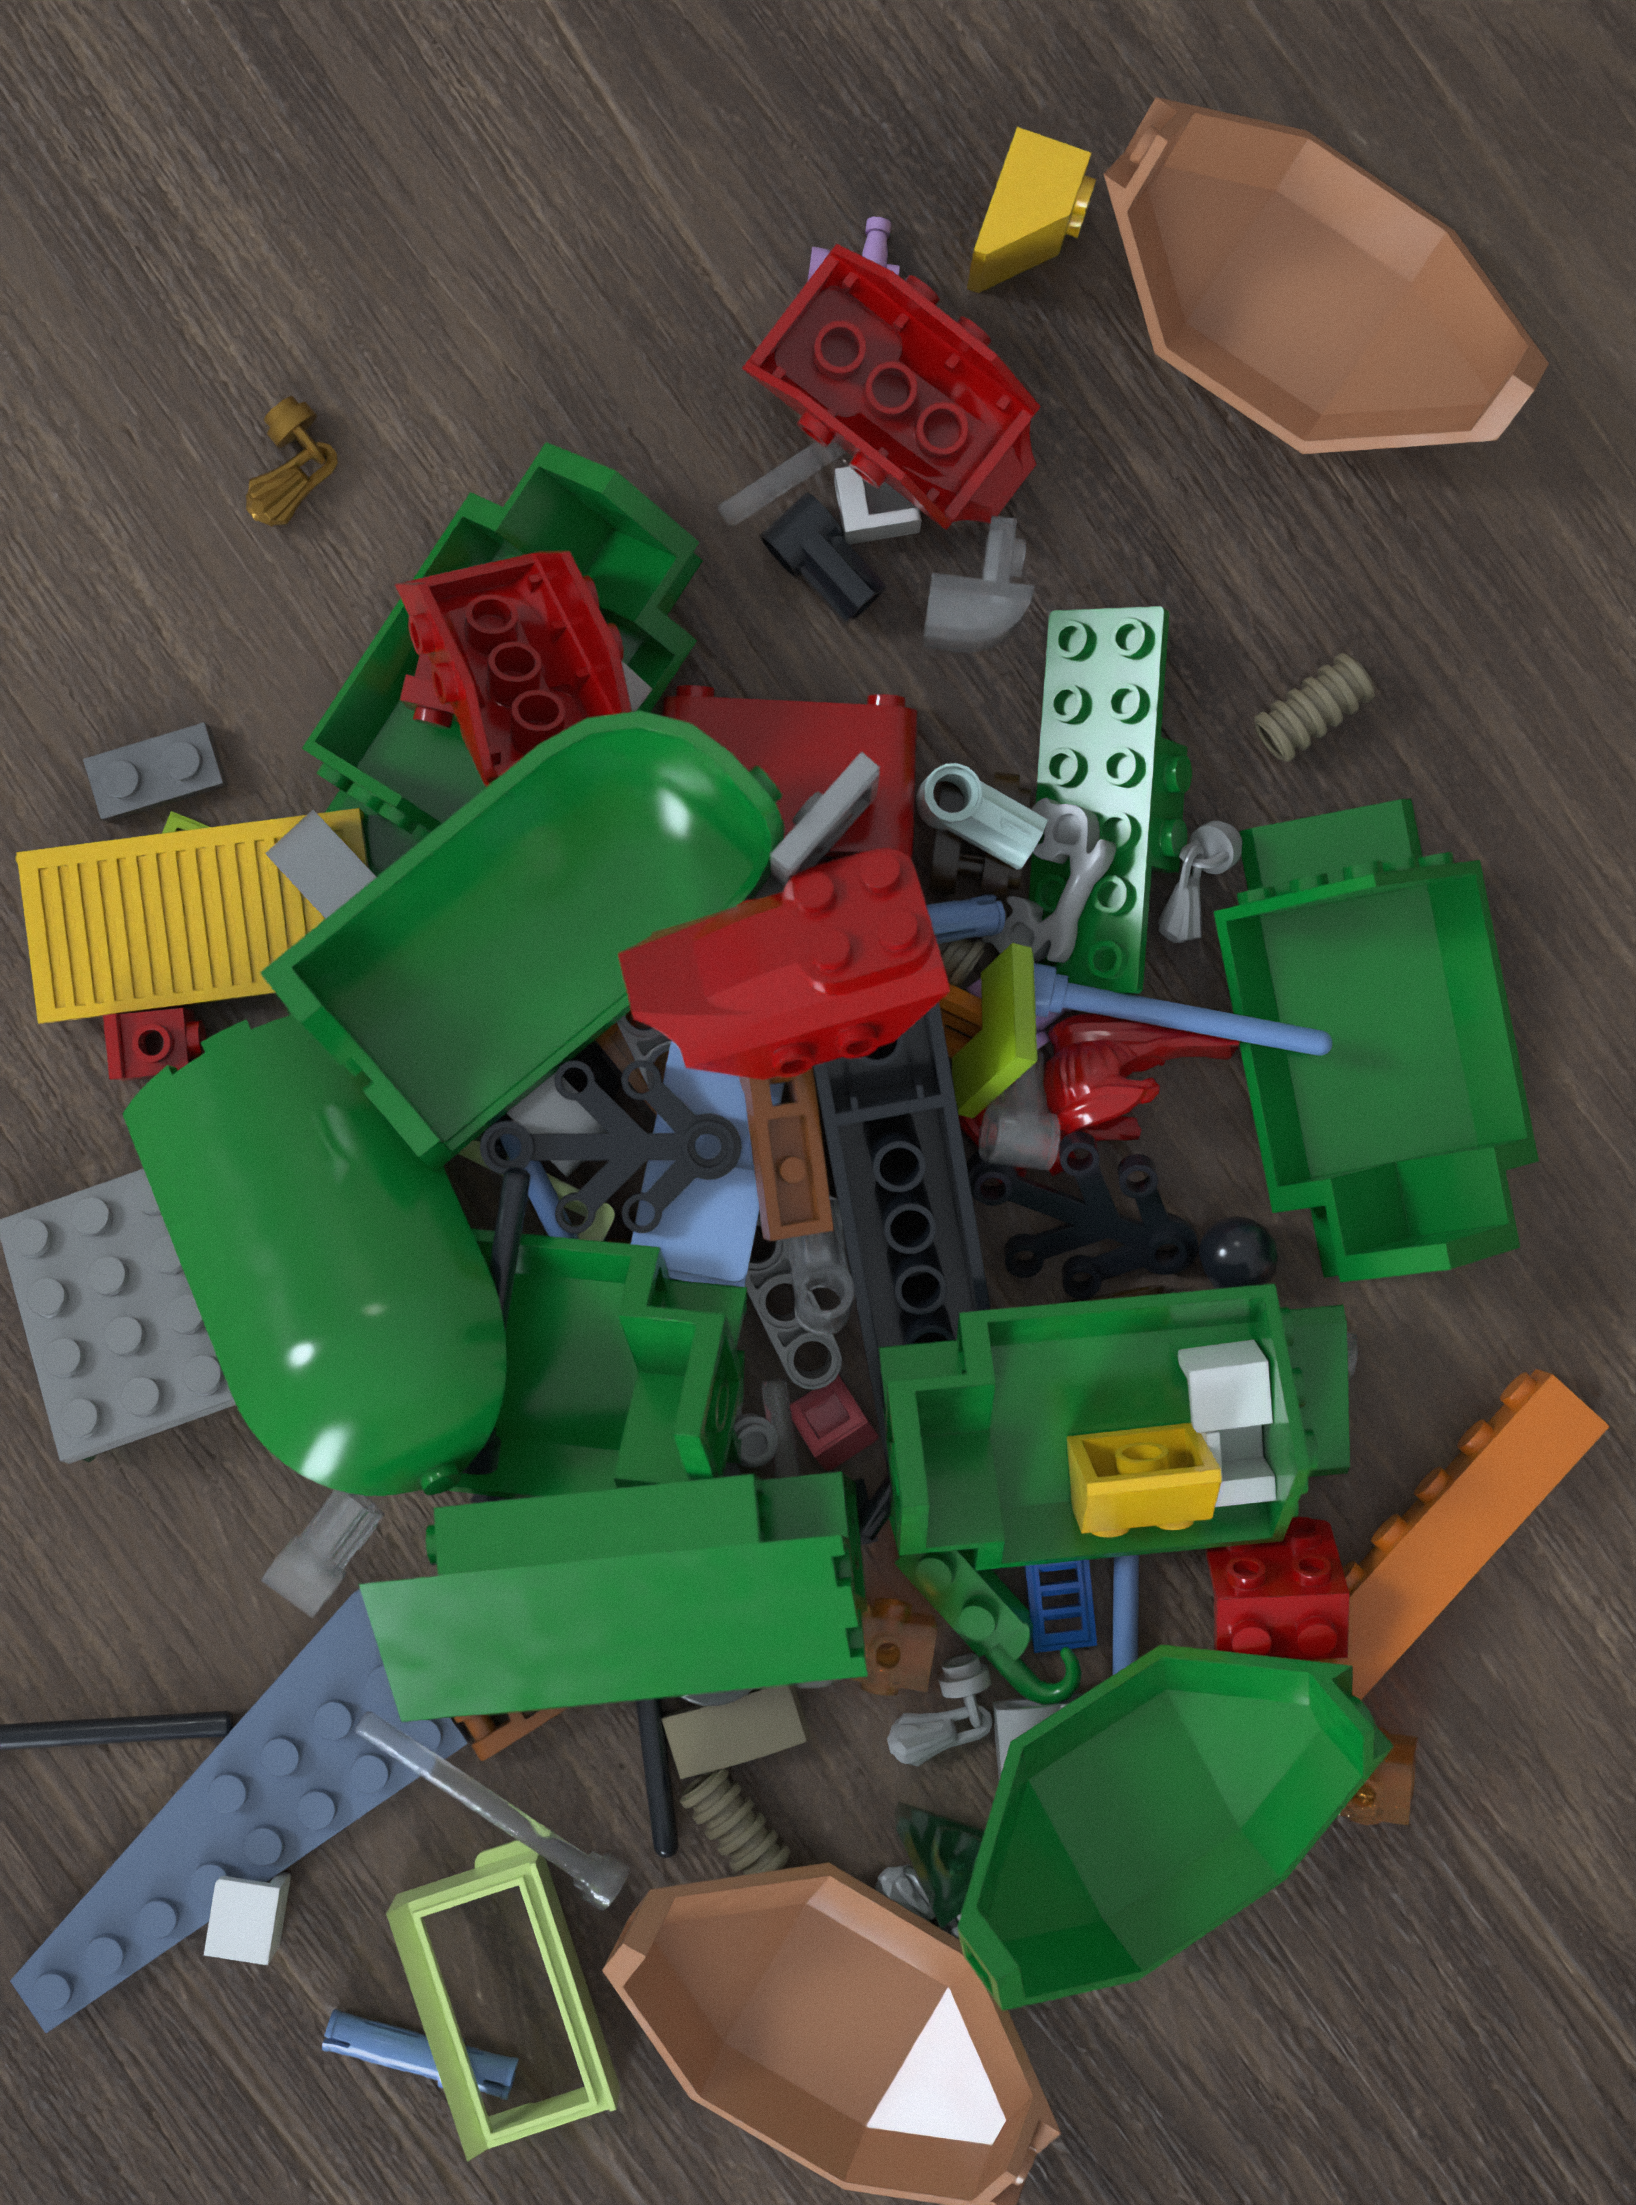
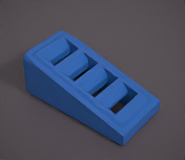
M1089 1560L1023 1566L1028 1611L1030 1612L1029 1617L1033 1623L1032 1645L1034 1653L1057 1651L1064 1647L1074 1649L1097 1646ZM1066 1569L1075 1570L1074 1580L1040 1583L1039 1573ZM1077 1593L1078 1604L1042 1607V1597ZM1080 1617L1081 1629L1045 1633L1044 1621Z

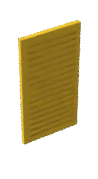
M360 808L317 813L369 869L363 827L364 812ZM306 815L16 852L15 859L19 869L38 1024L276 994L260 972L325 920L324 916L265 854Z

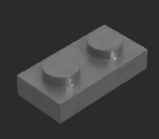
M205 722L83 759L100 818L105 822H111L228 786L210 725Z

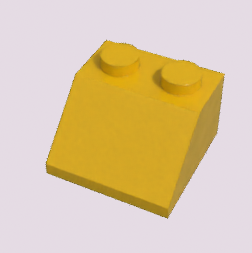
M1017 127L973 251L967 284L968 290L980 293L1059 255L1065 235L1078 238L1097 180L1085 175L1091 152Z
M1192 1423L1066 1436L1072 1510L1082 1534L1092 1533L1099 1537H1117L1126 1534L1130 1528L1154 1525L1165 1530H1181L1192 1526L1194 1521L1212 1519L1221 1485V1468L1202 1434L1194 1430Z

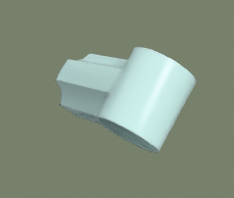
M958 763L944 764L936 768L919 786L915 797L916 809L921 819L929 826L940 830L947 829L1017 870L1024 866L1034 851L1048 822V819L983 783L969 767ZM948 781L960 788L964 797L963 808L960 812L949 813L937 806L933 795L936 783Z

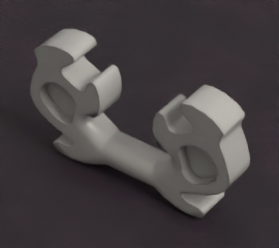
M1043 798L1031 808L1032 811L1048 819L1044 829V841L1036 845L1033 853L1041 859L1063 864L1070 857V877L1055 911L1043 921V908L1039 904L1021 897H1008L1007 902L1012 907L1013 912L1007 918L1005 911L1003 930L995 936L982 937V941L993 944L1000 954L1011 943H1016L1032 948L1034 963L1040 962L1046 956L1049 961L1065 963L1073 952L1076 943L1078 920L1094 884L1102 878L1110 867L1116 852V845L1110 841L1099 840V822L1097 816L1089 809L1076 805L1060 804L1058 801Z

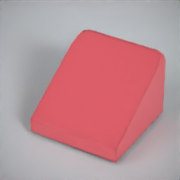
M839 1374L826 1387L810 1391L785 1408L813 1456L826 1471L836 1468L879 1438Z

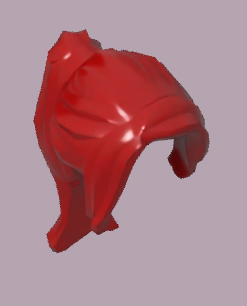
M1093 1013L1071 1016L1050 1026L1048 1036L1053 1045L1054 1057L1043 1065L1042 1089L1045 1103L1054 1118L1056 1131L1063 1133L1065 1136L1072 1132L1081 1131L1093 1136L1096 1142L1139 1140L1142 1129L1138 1125L1137 1118L1124 1117L1122 1115L1130 1112L1138 1104L1150 1103L1159 1094L1160 1085L1152 1077L1139 1081L1126 1079L1127 1076L1132 1072L1146 1071L1156 1065L1163 1066L1166 1060L1180 1057H1207L1229 1060L1238 1046H1240V1041Z

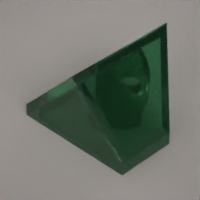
M898 1802L894 1813L896 1830L940 1927L943 1928L962 1913L985 1829Z

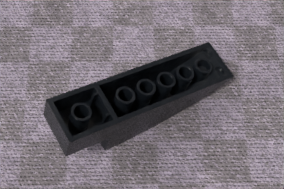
M939 1002L893 1043L880 1046L874 1052L864 1057L855 1059L842 1057L813 1066L889 1481L890 1473L886 1457L883 1415L885 1401L880 1372L879 1347L957 1340L960 1312L991 1310Z

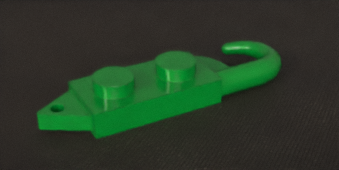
M890 1516L889 1519L899 1554L895 1517ZM973 1549L899 1555L894 1562L899 1570L979 1658L984 1655L1007 1682L1026 1699L1042 1705L1059 1704L1071 1698L1079 1688L1082 1671L1078 1658L1069 1647H1064L1060 1650V1656L1066 1668L1065 1676L1060 1682L1046 1683L1040 1680L1023 1662L1020 1656L1026 1650L1033 1636V1623L1029 1617L1030 1612L991 1569L975 1571Z

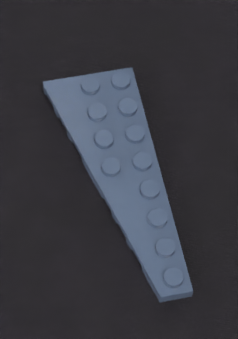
M360 1588L344 1602L10 1980L45 2033H48L209 1922L215 1883L221 1876L260 1882L269 1881L468 1744L471 1739L461 1723H456L453 1717L401 1722Z

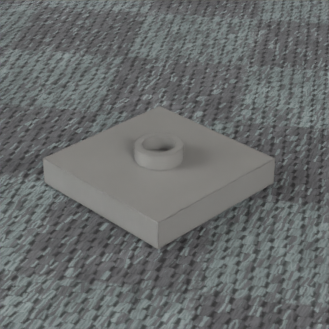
M861 752L824 794L817 791L809 798L792 820L796 826L770 854L772 877L785 887L786 883L795 874L816 866L877 797L880 767L864 753Z

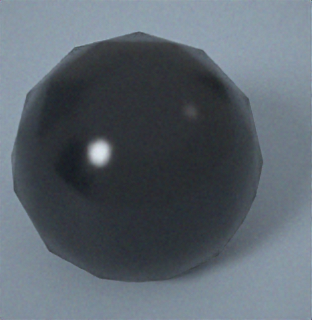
M1240 1216L1220 1219L1207 1229L1199 1244V1256L1204 1272L1215 1289L1269 1284L1276 1272L1278 1253L1275 1239L1262 1224L1253 1219Z

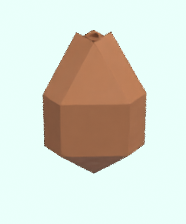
M1156 97L1126 150L1104 173L1154 353L1302 454L1497 441L1534 392L1549 365L1534 341L1452 228L1307 130Z
M829 1862L650 1889L628 1918L602 1970L689 2098L844 2190L943 2205H1017L1036 2155L1061 2135V2131L1008 2010H1001L964 1958L960 1940Z

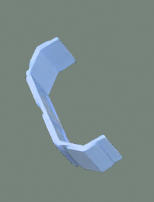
M671 1041L663 1083L695 1115L713 1113L728 1119L739 1133L741 1154L735 1167L725 1176L713 1180L695 1178L662 1211L661 1220L655 1229L647 1233H636L633 1231L631 1244L660 1247L671 1280L745 1287L760 1211L745 1095L741 1088L739 1076L686 1068L680 1048ZM785 1083L770 1085L772 1104L781 1103ZM657 1113L653 1133H675ZM703 1134L696 1140L695 1150L700 1157L711 1159L719 1154L721 1142L713 1134ZM648 1160L641 1192L647 1193L676 1160ZM640 1200L635 1223L646 1225L654 1219L655 1210L651 1203Z

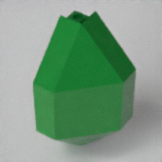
M1161 1644L1010 1741L957 1927L964 1958L1001 2010L1004 2011L1138 1981L1284 1882L1394 1747L1390 1740L1376 1726L1365 1704L1356 1696H1352L1353 1666Z

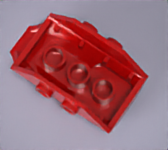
M836 243L742 367V370L801 415L797 425L810 438L826 448L833 441L849 453L853 458L848 465L870 485L879 489L884 482L887 483L945 530L955 521L970 520L992 524L1037 465L1031 448L1030 424L1031 419L1041 406L1000 357L988 348L991 339L986 332L963 316L956 322L936 306L940 301L938 295L923 281L912 275H909L904 281L893 271Z
M539 551L395 584L409 614V631L414 648L418 655H428L432 664V681L438 700L442 705L451 704L460 724L462 738L486 787L539 744L580 721L591 717L632 712L622 666L624 650L620 633L614 623L605 622L599 610V598L595 584L589 575H581L570 551Z
M891 848L872 849L807 868L795 874L786 883L782 892L760 899L746 900L735 907L652 932L648 938L638 944L618 952L634 1020L655 1028L673 1041L680 1048L686 1068L760 1080L776 1076L784 1078L795 1077L807 1072L812 1066L842 1057L855 1059L867 1056L878 1047L896 1041L950 992L932 922L910 854L905 855L899 850Z

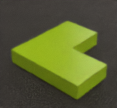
M1011 943L981 972L982 1030L952 1057L953 1087L958 1115L974 1118L1038 1061L1034 956L1031 947Z

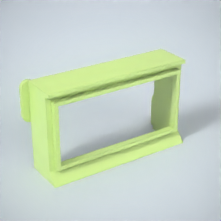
M527 1836L480 1852L475 1859L474 1869L397 1894L386 1913L467 2162L487 2149L608 2109L610 2112L617 2109L621 2089L543 1853L542 1843L533 1836ZM519 1885L585 2087L537 2103H528L488 2116L423 1917Z

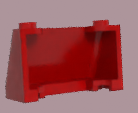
M681 685L676 687V696L663 699L662 716L693 724L730 751L747 771L758 765L770 777L783 796L775 804L785 825L784 838L796 826L792 820L809 798L817 791L824 794L861 752L864 753L880 767L877 797L824 857L844 858L872 849L891 848L899 850L905 855L910 854L911 859H913L918 711L905 707V697L874 694L867 696V704L714 697L715 689L712 687Z

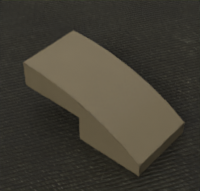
M795 1685L753 1689L744 1697L725 1705L689 1706L672 1710L661 1718L680 1779L745 1763L794 1747L811 1739Z

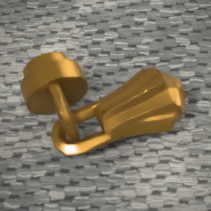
M293 396L285 398L274 406L264 417V421L270 427L267 435L278 448H282L296 439L303 447V450L280 467L249 479V491L245 495L246 510L252 518L271 527L288 524L303 499L314 487L330 476L338 464L337 453L331 445L323 442L315 443L306 432L316 420L317 414L307 402L298 403ZM312 458L322 467L308 477L301 469V466Z

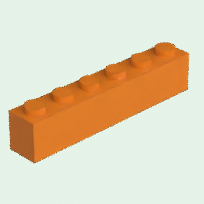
M1536 1369L1531 1375L1524 1372L1517 1376L1501 1394L1500 1401L1504 1405L1488 1422L1484 1419L1477 1421L1464 1433L1457 1444V1448L1461 1452L1444 1470L1440 1466L1436 1467L1423 1478L1414 1492L1418 1499L1402 1517L1398 1514L1392 1515L1377 1529L1371 1539L1375 1547L1359 1564L1351 1561L1343 1567L1350 1593L1348 1658L1306 1661L1353 1666L1352 1696H1356L1360 1700L1364 1698L1610 1427L1553 1374Z

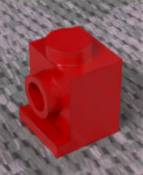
M178 1008L103 1015L109 1079L153 1078L167 1065L180 1070L205 1053L201 1044L202 1041L207 1039L205 1026L202 1020L195 1021L194 1010ZM153 1031H157L164 1039V1046L161 1052L152 1056L147 1052L146 1036Z

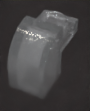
M991 516L987 531L981 579L932 573L922 643L923 648L965 653L984 651L1002 643L1018 628L1027 612L1035 586L1009 583L1010 577H1022L1025 559L1026 539L1015 538L1017 519Z

